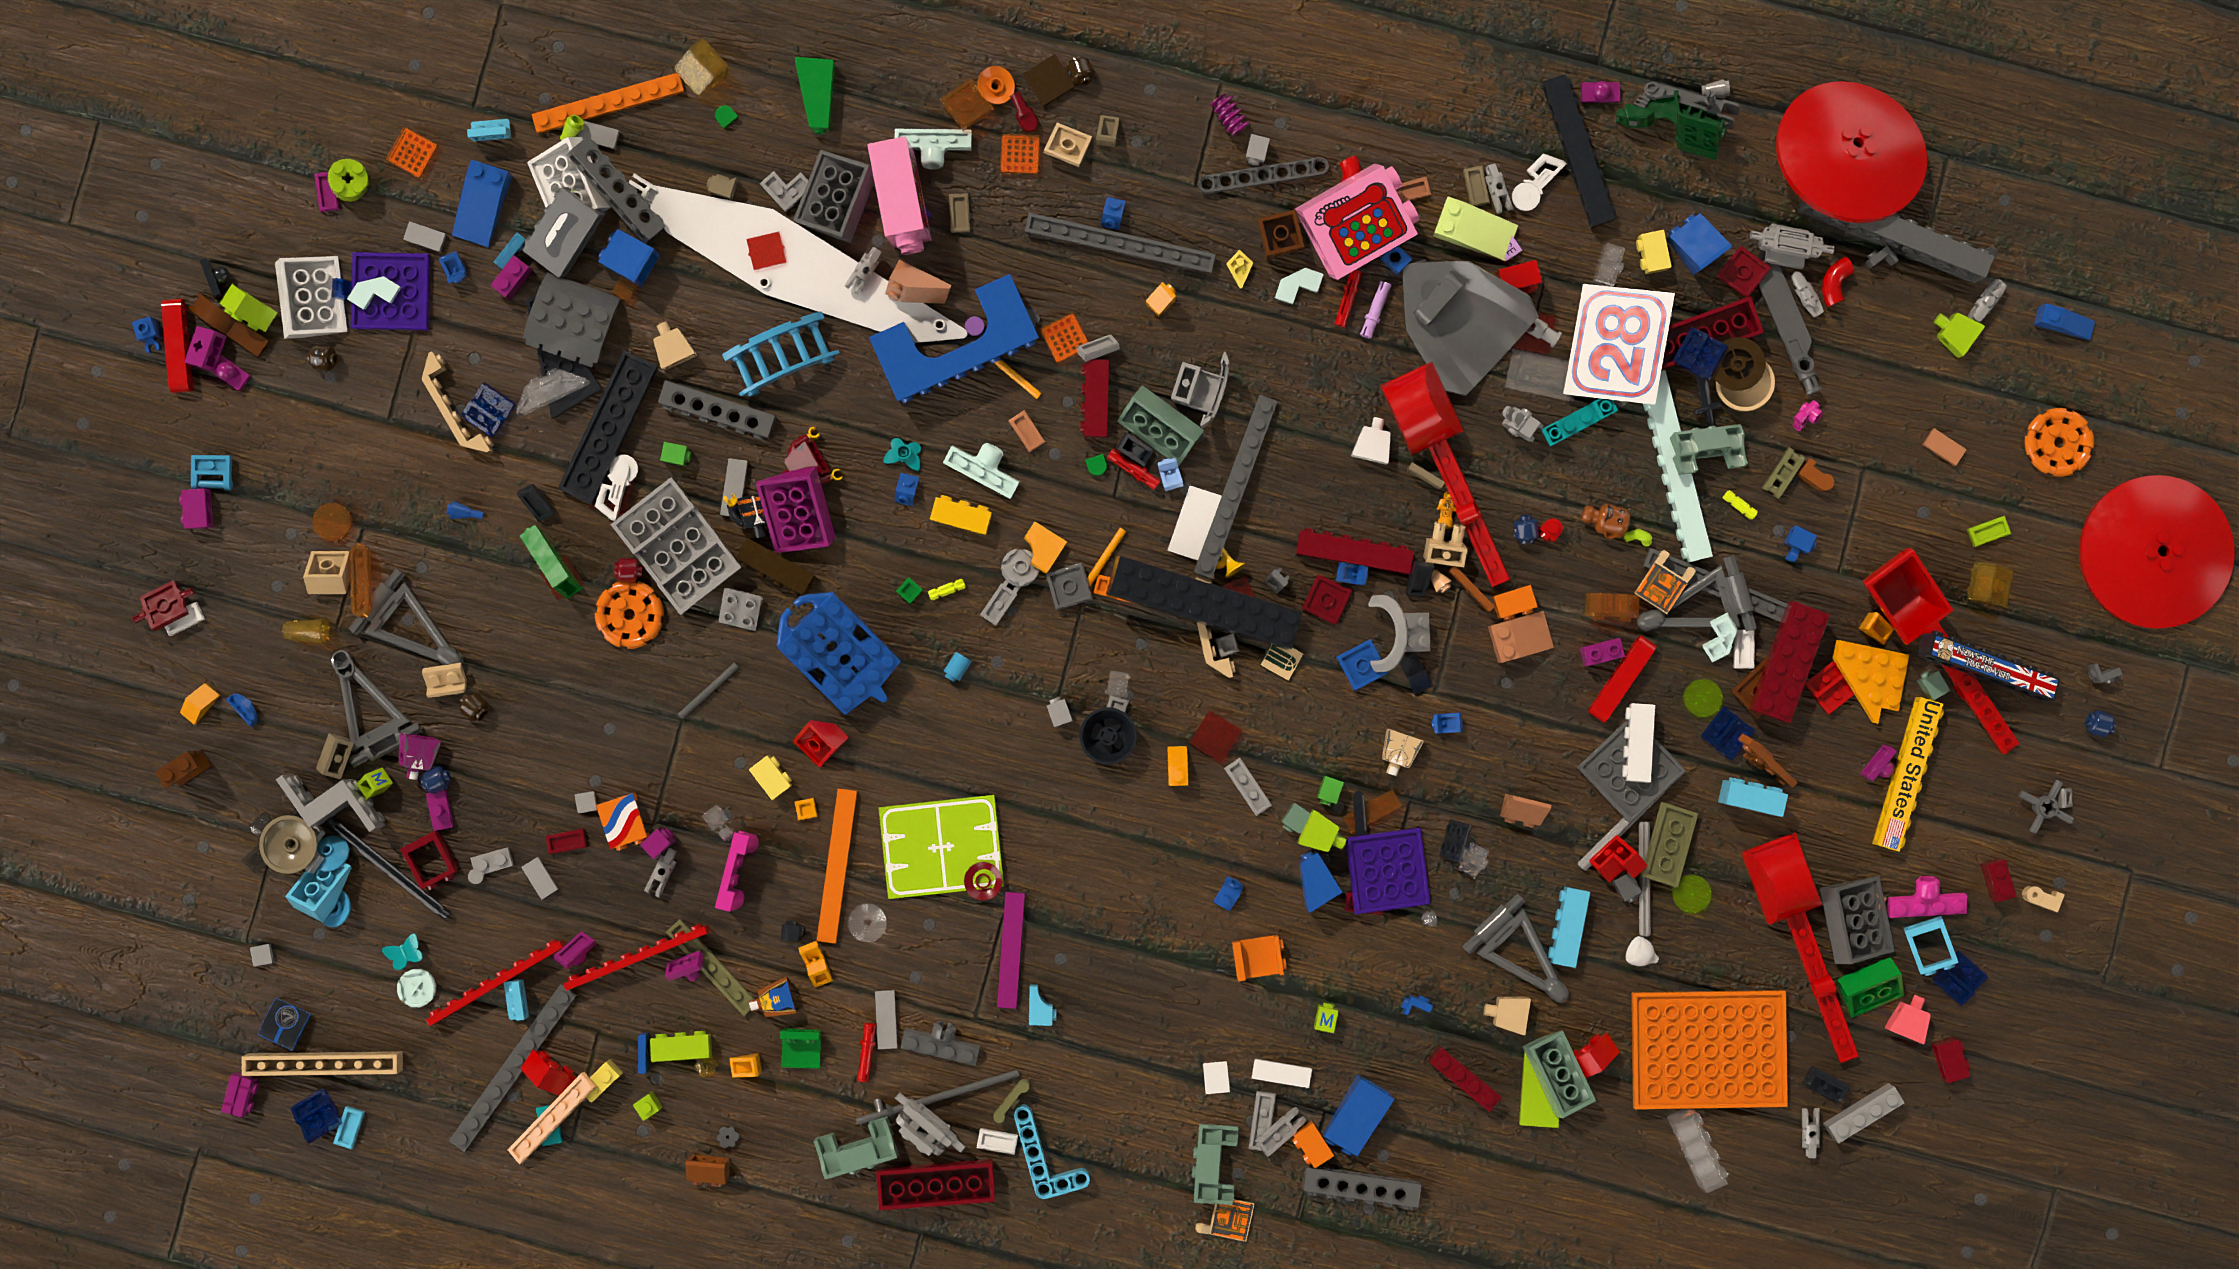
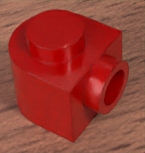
M1557 519L1546 520L1539 527V536L1546 542H1554L1562 533L1563 526L1561 522Z

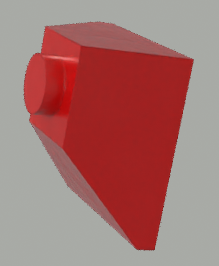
M810 720L794 738L793 742L820 768L849 737L836 724Z

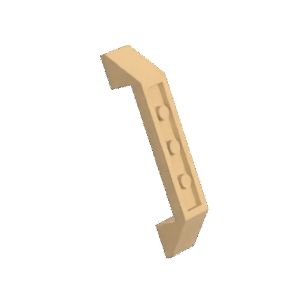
M432 351L429 352L422 381L457 441L463 447L492 454L494 452L492 446L494 445L488 436L485 437V435L479 434L469 440L471 436L468 430L460 425L461 418L456 411L453 412L449 406L452 403L448 396L442 394L440 382L437 378L433 379V377L446 370L444 367L445 361L440 354L437 355V353Z
M1197 575V577L1195 578L1197 580L1212 584L1211 579L1205 578L1203 576ZM1197 623L1206 664L1228 678L1233 677L1232 673L1236 672L1234 662H1230L1229 658L1218 661L1213 660L1216 657L1214 646H1210L1209 639L1212 638L1210 627L1206 628V625Z

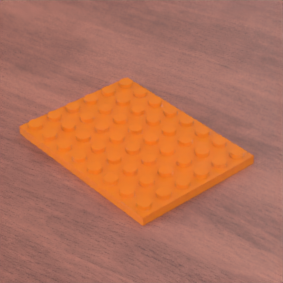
M1785 990L1631 992L1634 1109L1788 1107Z

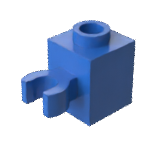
M149 316L132 322L137 340L146 343L145 351L147 353H152V345L156 346V350H162L161 344L156 341L157 339L164 338L158 319Z
M1798 526L1791 527L1783 543L1791 547L1785 559L1795 562L1799 552L1803 554L1809 553V551L1812 552L1817 544V541H1815L1817 536Z

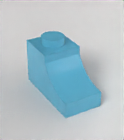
M1030 984L1029 1025L1052 1026L1053 1021H1056L1057 1009H1053V1004H1048L1042 999L1038 985Z

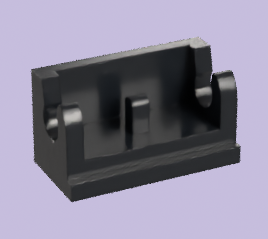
M1812 1065L1802 1082L1803 1085L1836 1103L1843 1100L1847 1090L1850 1088L1846 1083Z

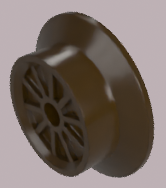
M1741 337L1730 338L1719 344V346L1724 348V351L1712 370L1714 379L1724 388L1733 391L1746 390L1756 385L1762 378L1766 367L1765 356L1761 348L1755 342ZM1739 363L1741 367H1736L1734 364Z

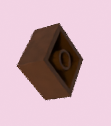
M1296 210L1258 218L1257 225L1266 259L1303 251L1304 243Z

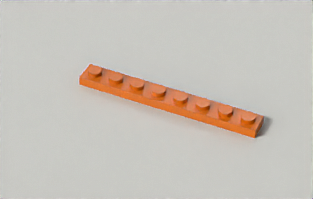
M677 72L532 114L536 132L540 134L564 127L566 118L571 115H577L585 121L684 93L685 91L680 74Z

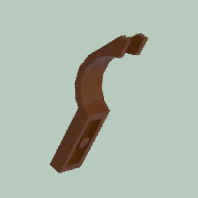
M198 293V299L188 309L257 357H261L270 341L243 322L234 319L207 297Z

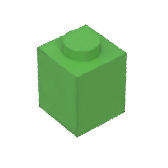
M664 442L660 461L686 466V463H689L691 459L690 448L684 445Z
M1324 776L1317 798L1321 799L1320 803L1331 806L1332 803L1337 804L1344 782Z

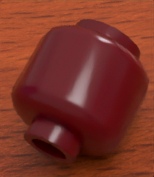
M620 558L618 562H615L614 577H617L619 582L635 583L637 577H641L642 566L638 565L637 559Z

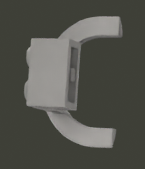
M1226 352L1223 353L1220 362V375L1203 371L1201 367L1182 362L1173 389L1172 402L1207 412V415H1203L1200 424L1202 428L1214 420L1224 394L1230 369Z
M1373 595L1368 603L1369 607H1381L1388 611L1394 621L1396 631L1395 643L1390 654L1382 660L1370 661L1375 672H1387L1394 669L1401 661L1404 652L1430 651L1429 613H1403L1401 607L1393 598L1387 595Z

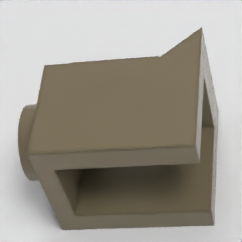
M716 174V176L709 177L706 187L710 194L732 201L739 180L736 177L730 179Z

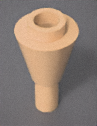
M1433 569L1430 580L1436 593L1446 592L1451 587V580Z

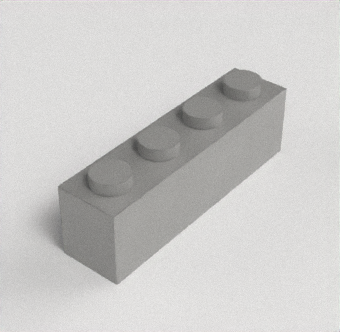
M1887 1083L1823 1124L1832 1139L1840 1143L1904 1104V1101L1895 1086Z

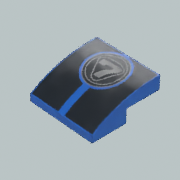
M275 998L260 1027L258 1036L293 1051L302 1036V1031L309 1021L311 1014Z

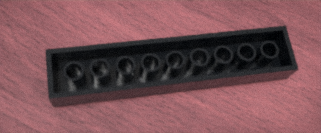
M1118 556L1115 559L1106 595L1285 650L1292 649L1302 615V612L1123 556Z

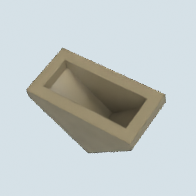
M1100 116L1096 145L1116 146L1119 125L1118 117Z

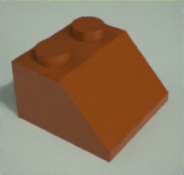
M692 1154L685 1164L687 1181H692L694 1185H703V1182L711 1183V1186L721 1187L728 1181L730 1158Z

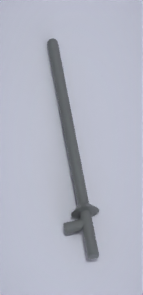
M1014 1070L914 1101L918 1104L928 1105L1020 1076V1072ZM876 1099L874 1100L876 1112L858 1117L856 1121L858 1125L886 1116H889L890 1121H892L895 1114L901 1111L904 1112V1105L892 1107L886 1103L887 1109H884L882 1100Z

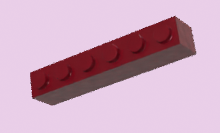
M1304 528V531H1299L1295 554L1410 574L1414 551H1411L1408 546L1399 545L1398 548L1391 547V543L1380 542L1378 545L1373 544L1372 540L1361 538V541L1353 540V536L1342 535V538L1334 537L1335 533L1323 531V534L1315 533V529Z

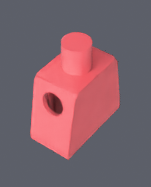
M1914 995L1910 1005L1900 1002L1885 1025V1029L1924 1044L1930 1020V1013L1921 1010L1925 999Z

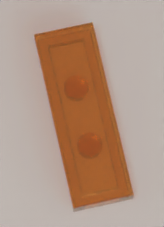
M1393 789L1365 804L1366 826L1402 806ZM1353 810L1342 816L1351 834L1356 832Z

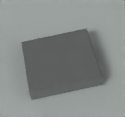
M1082 562L1046 574L1057 611L1093 600Z

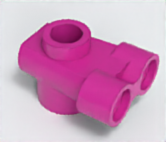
M1814 400L1811 403H1804L1799 410L1800 412L1793 418L1795 421L1792 424L1797 431H1801L1808 421L1813 424L1817 423L1823 415V411L1819 409L1820 405Z

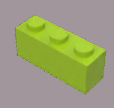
M695 1031L692 1036H686V1032L675 1033V1037H667V1034H655L656 1038L650 1039L651 1062L712 1058L711 1035L706 1034V1031Z

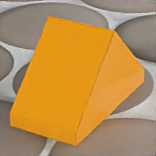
M1873 612L1867 614L1859 630L1884 645L1894 628L1879 613Z
M204 683L185 698L180 713L196 725L220 695Z
M759 1053L729 1058L732 1077H756L762 1073Z

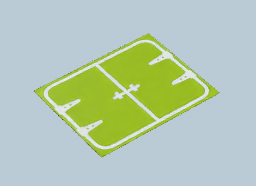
M994 795L879 807L888 899L966 891L964 886L965 873L973 864L978 862H988L996 866L1001 873L1002 887H1004ZM982 869L975 873L973 884L977 890L981 888L977 887L975 880L982 873L989 875L991 879V884L987 888L994 887L995 876L991 871ZM982 875L978 878V884L981 887L988 885L989 880L986 876Z

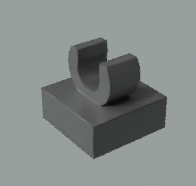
M1282 568L1274 569L1263 580L1276 594L1289 583L1287 581L1289 575L1284 578L1280 574Z

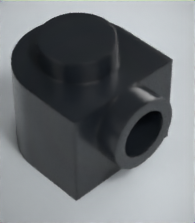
M786 920V924H782L780 939L801 941V937L805 935V926L797 925L798 921Z

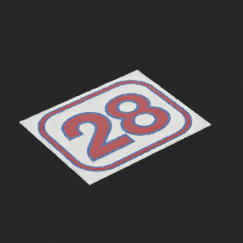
M1583 284L1563 394L1655 405L1675 293Z

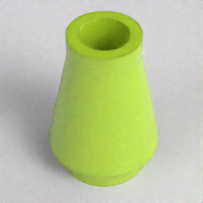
M571 115L566 118L563 132L560 136L561 141L567 137H576L584 129L582 118L577 115Z

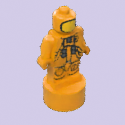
M1446 491L1444 499H1440L1437 510H1441L1438 522L1439 524L1441 522L1446 523V529H1452L1453 520L1451 515L1452 511L1455 512L1456 509L1449 491Z

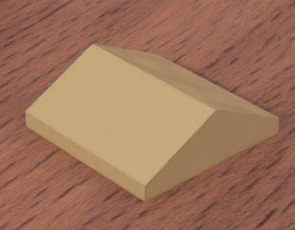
M1056 123L1043 153L1079 167L1085 157L1092 136Z

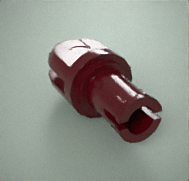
M1020 91L1010 95L1009 97L1017 110L1015 117L1022 130L1025 132L1035 131L1038 127V119L1033 108L1027 107Z

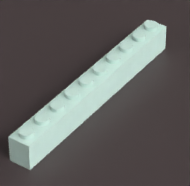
M1663 370L1660 375L1655 405L1643 403V407L1649 414L1647 422L1649 429L1653 430L1654 437H1652L1654 448H1657L1659 453L1657 455V462L1663 469L1662 481L1664 485H1667V501L1669 504H1672L1673 511H1671V516L1678 528L1676 536L1678 541H1681L1683 547L1680 549L1681 556L1688 563L1712 557L1713 555L1692 474L1678 475L1672 459L1676 454L1670 437L1674 432H1681L1666 371Z

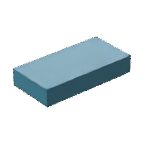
M350 1106L345 1107L333 1144L348 1149L354 1148L365 1111Z

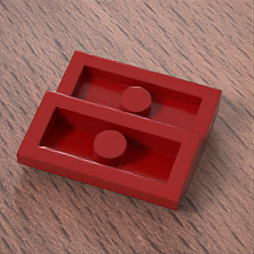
M1834 661L1804 684L1827 715L1831 714L1855 695Z

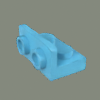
M508 119L471 122V129H467L468 138L473 142L510 139V121Z
M524 979L504 982L509 1019H516L518 1021L528 1018L529 1013Z

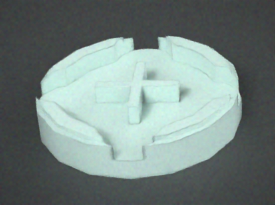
M413 969L402 975L397 984V993L400 1000L408 1006L422 1007L434 998L436 982L428 971Z

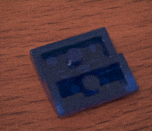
M1691 327L1673 362L1709 381L1728 346L1711 338L1708 334Z
M484 382L474 398L468 402L461 416L491 437H494L514 409L516 403Z
M1723 706L1700 737L1729 760L1733 761L1743 746L1738 738L1742 733L1751 737L1755 729Z
M1958 950L1955 954L1959 963H1956L1955 967L1944 970V968H1941L1932 980L1962 1006L1975 994V990L1988 978V975Z
M321 1088L290 1107L296 1124L300 1125L305 1141L309 1144L343 1124L325 1088Z

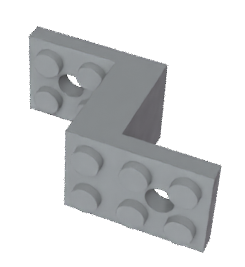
M281 775L276 779L308 827L323 824L348 805L352 806L369 832L381 830L386 826L383 822L385 821L383 815L379 811L376 812L371 798H365L357 786V780H342L314 800L312 794L309 791H305L302 786L303 782L297 775Z

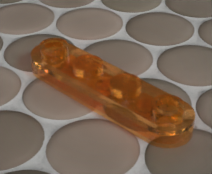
M358 543L350 550L351 611L359 618H366L372 612L371 551L368 546Z

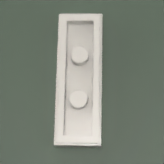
M1255 1059L1252 1079L1309 1088L1312 1068Z

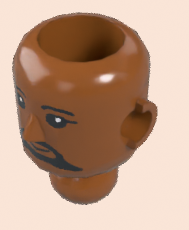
M1604 504L1599 510L1587 505L1583 509L1581 520L1584 523H1595V530L1600 534H1604L1608 539L1622 538L1626 534L1630 523V512L1612 504Z

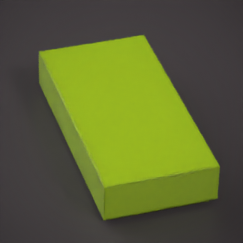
M2005 516L1967 529L1973 547L2011 534Z

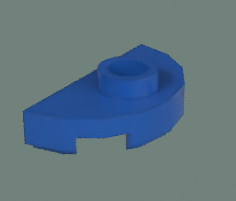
M232 694L226 699L249 726L253 727L257 724V713L251 700L246 699L240 694Z

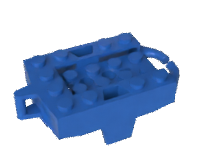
M833 591L807 594L796 599L793 603L798 608L804 603H811L814 607L792 628L788 625V619L793 612L789 608L783 612L779 621L777 648L845 715L870 696L883 703L886 702L887 696L882 690L881 685L901 662L900 659ZM857 625L859 628L862 627L868 634L857 638L853 631ZM820 632L823 634L822 639L817 635ZM834 641L836 646L833 649L826 648L828 642ZM842 655H849L848 661H840ZM853 665L857 668L855 672L851 669ZM819 667L824 672L820 681L813 674L814 668Z

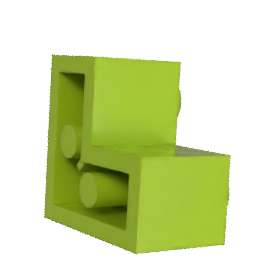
M233 284L220 302L225 307L224 311L239 322H242V320L247 321V326L255 331L261 329L266 332L277 314L271 307Z

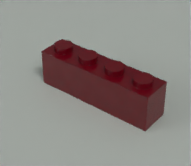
M1092 359L1087 361L1086 364H1082V376H1085V383L1081 385V395H1085V402H1081V414H1084V422L1081 421L1080 433H1084V438H1107L1109 360Z
M1440 1045L1428 1058V1062L1489 1112L1502 1098L1495 1090Z

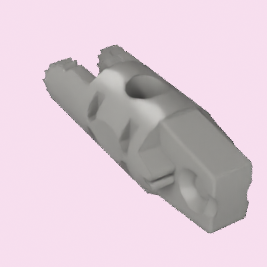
M1495 163L1488 165L1485 168L1487 173L1485 179L1496 213H1502L1501 198L1508 211L1513 210L1502 173L1498 172Z
M872 247L868 254L865 253L844 286L849 289L856 278H860L861 280L854 290V293L859 295L879 264L877 259L881 251Z
M1794 272L1791 279L1796 288L1794 291L1800 298L1802 305L1813 318L1822 314L1824 310L1810 281L1807 282L1800 272Z
M1995 279L1975 302L1974 307L1968 314V318L1981 322L1999 301L2007 285L2000 279Z
M669 848L665 856H660L644 891L649 892L653 887L654 881H660L661 883L655 894L656 897L660 898L677 863L673 861L677 853L676 850ZM662 868L665 869L664 875H661L660 870Z
M1802 1108V1147L1806 1149V1156L1808 1158H1816V1149L1820 1148V1109L1814 1108L1813 1122H1808L1807 1108Z

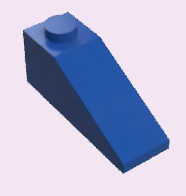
M2047 303L2038 307L2034 322L2035 326L2086 340L2091 339L2095 321Z

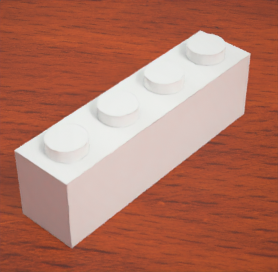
M1631 703L1629 708H1626L1625 718L1629 719L1628 727H1625L1624 738H1628L1627 746H1624L1623 750L1626 765H1623L1622 777H1625V781L1651 782L1655 705Z

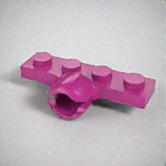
M1933 876L1919 877L1916 880V893L1912 896L1888 897L1889 918L1967 914V895L1965 893L1940 894V881Z

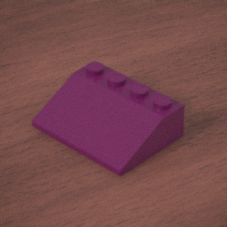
M816 467L797 469L756 481L775 553L830 546L835 539V533Z

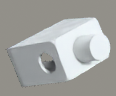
M1374 417L1371 427L1364 426L1352 451V457L1385 465L1388 464L1390 432L1383 431L1384 419Z

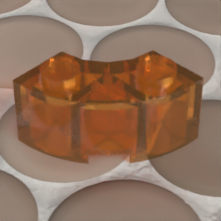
M1586 593L1585 616H1592V620L1604 621V617L1619 618L1620 622H1631V618H1638V595Z

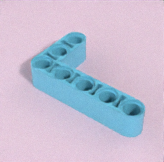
M1026 1104L1019 1105L1015 1110L1014 1118L1036 1195L1041 1199H1047L1087 1187L1090 1181V1174L1084 1168L1050 1176L1032 1110ZM1026 1110L1029 1116L1022 1119L1018 1116V1112ZM1027 1128L1032 1129L1034 1135L1026 1137L1023 1131ZM1031 1147H1036L1039 1153L1036 1156H1032L1028 1150ZM1036 1166H1042L1044 1172L1036 1174L1033 1169ZM1084 1174L1087 1179L1085 1182L1080 1183L1076 1180V1176ZM1060 1179H1065L1068 1182L1065 1188L1058 1186L1057 1182ZM1045 1184L1049 1187V1191L1042 1193L1039 1190V1186Z

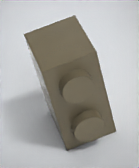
M329 733L316 769L323 775L341 779L354 743L346 737Z

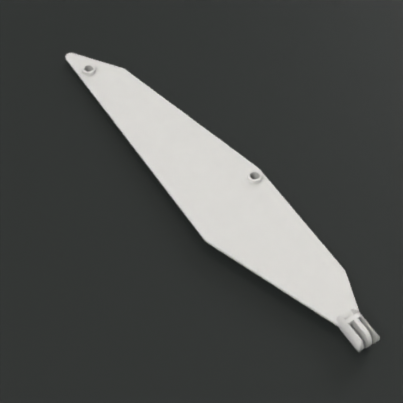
M635 173L633 177L647 185L646 188L632 180L628 182L642 191V194L638 195L646 200L651 207L650 209L663 219L664 229L668 234L766 295L818 312L822 311L824 314L880 332L905 322L914 343L967 337L968 333L964 328L924 303H907L890 299L885 294L889 281L874 272L860 294H855L854 290L860 282V278L857 277L849 289L844 285L858 265V262L773 209L655 186ZM764 279L768 281V284L766 286H762V281ZM939 321L943 322L942 328H937L936 326Z

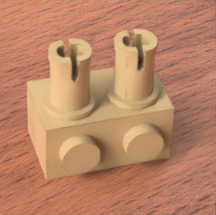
M1435 522L1432 538L1426 539L1423 555L1425 561L1464 567L1467 547L1462 542L1466 527L1454 524L1451 541H1445L1444 534L1447 524Z

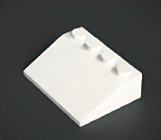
M567 137L527 162L545 207L552 204L555 199L554 194L559 188L569 187L575 190L572 192L574 195L593 209L604 212L611 208L566 156L572 148L583 140L582 137ZM588 156V157H587L588 161L591 162V163H593L592 160H591V157Z
M338 256L279 258L275 262L284 339L347 332Z

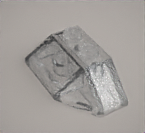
M552 369L546 373L547 376L533 378L529 381L530 384L524 387L516 413L523 417L591 383L584 377L561 369Z

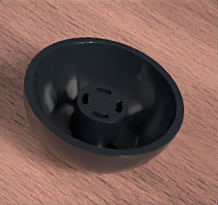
M1106 707L1093 711L1085 718L1080 728L1079 738L1083 751L1091 760L1104 765H1112L1125 760L1132 753L1136 745L1137 732L1132 719L1125 712L1116 708Z

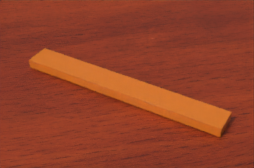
M838 788L817 934V941L836 944L857 798V791Z

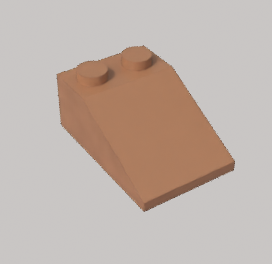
M899 260L889 278L885 294L894 301L945 304L951 285Z
M1544 611L1488 626L1498 663L1554 648Z
M1505 794L1500 816L1505 817L1504 821L1516 824V820L1524 822L1523 826L1534 828L1535 825L1540 826L1551 809V805Z

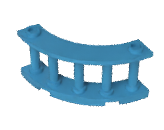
M822 311L800 318L801 321L795 323L789 321L748 339L749 343L743 346L739 344L722 354L725 361L733 359L741 372L747 388L739 393L740 396L748 394L751 397L760 393L759 389L787 375L821 362L828 364L834 361L833 357L840 352L839 350L828 352L818 329V322L824 319ZM806 327L811 329L821 352L820 356L811 359L799 334L800 329ZM786 334L792 335L803 362L791 367L779 343V337ZM767 342L772 344L783 369L771 376L759 351L760 346ZM748 352L753 354L763 377V380L755 384L743 360L744 354Z

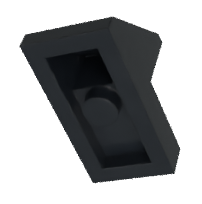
M1127 432L1124 433L1116 447L1119 453L1129 457L1143 467L1154 451Z
M1416 652L1401 659L1399 665L1414 695L1432 687L1427 671L1423 668Z

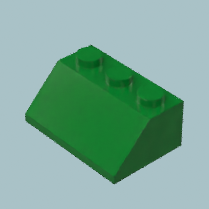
M1891 957L1837 979L1839 992L1851 1018L1904 997L1902 974Z

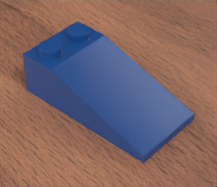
M471 159L462 189L452 236L489 248L513 177L511 173Z

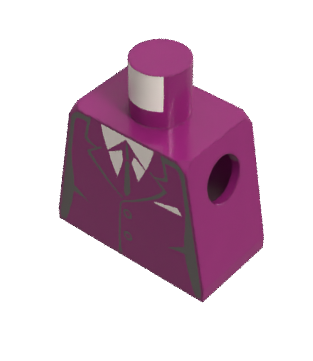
M400 733L399 764L408 768L406 778L418 780L420 770L429 771L431 769L441 741L434 737Z

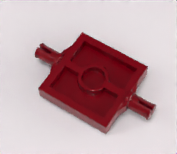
M173 580L141 596L142 612L133 616V621L137 624L147 619L150 628L153 631H157L187 616L189 612L185 599L195 595L194 589L190 587L181 592L178 583Z

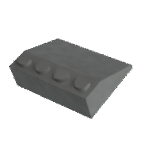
M820 150L793 221L836 239L851 243L875 182L872 167Z
M1879 876L1820 888L1835 964H1853L1895 951Z

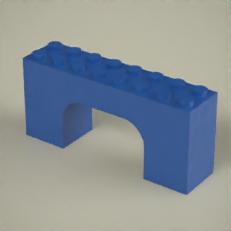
M1010 274L975 289V293L987 317L988 325L981 338L940 357H926L917 350L905 322H901L869 337L898 402L907 403L914 399L913 395L918 393L921 396L932 391L931 387L937 385L939 388L949 384L948 380L953 377L956 380L967 376L965 372L971 369L973 372L984 368L983 364L989 361L991 364L1002 360L1000 356L1008 354V356L1014 355L1019 352L1018 348L1024 345L1026 349L1036 345V340L1039 337Z

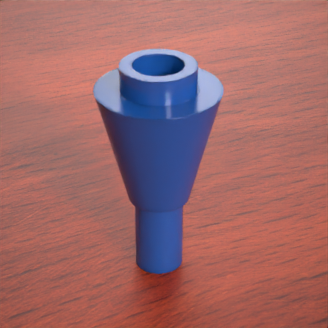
M454 500L452 504L448 503L446 515H450L449 519L483 518L482 511L471 510V508Z

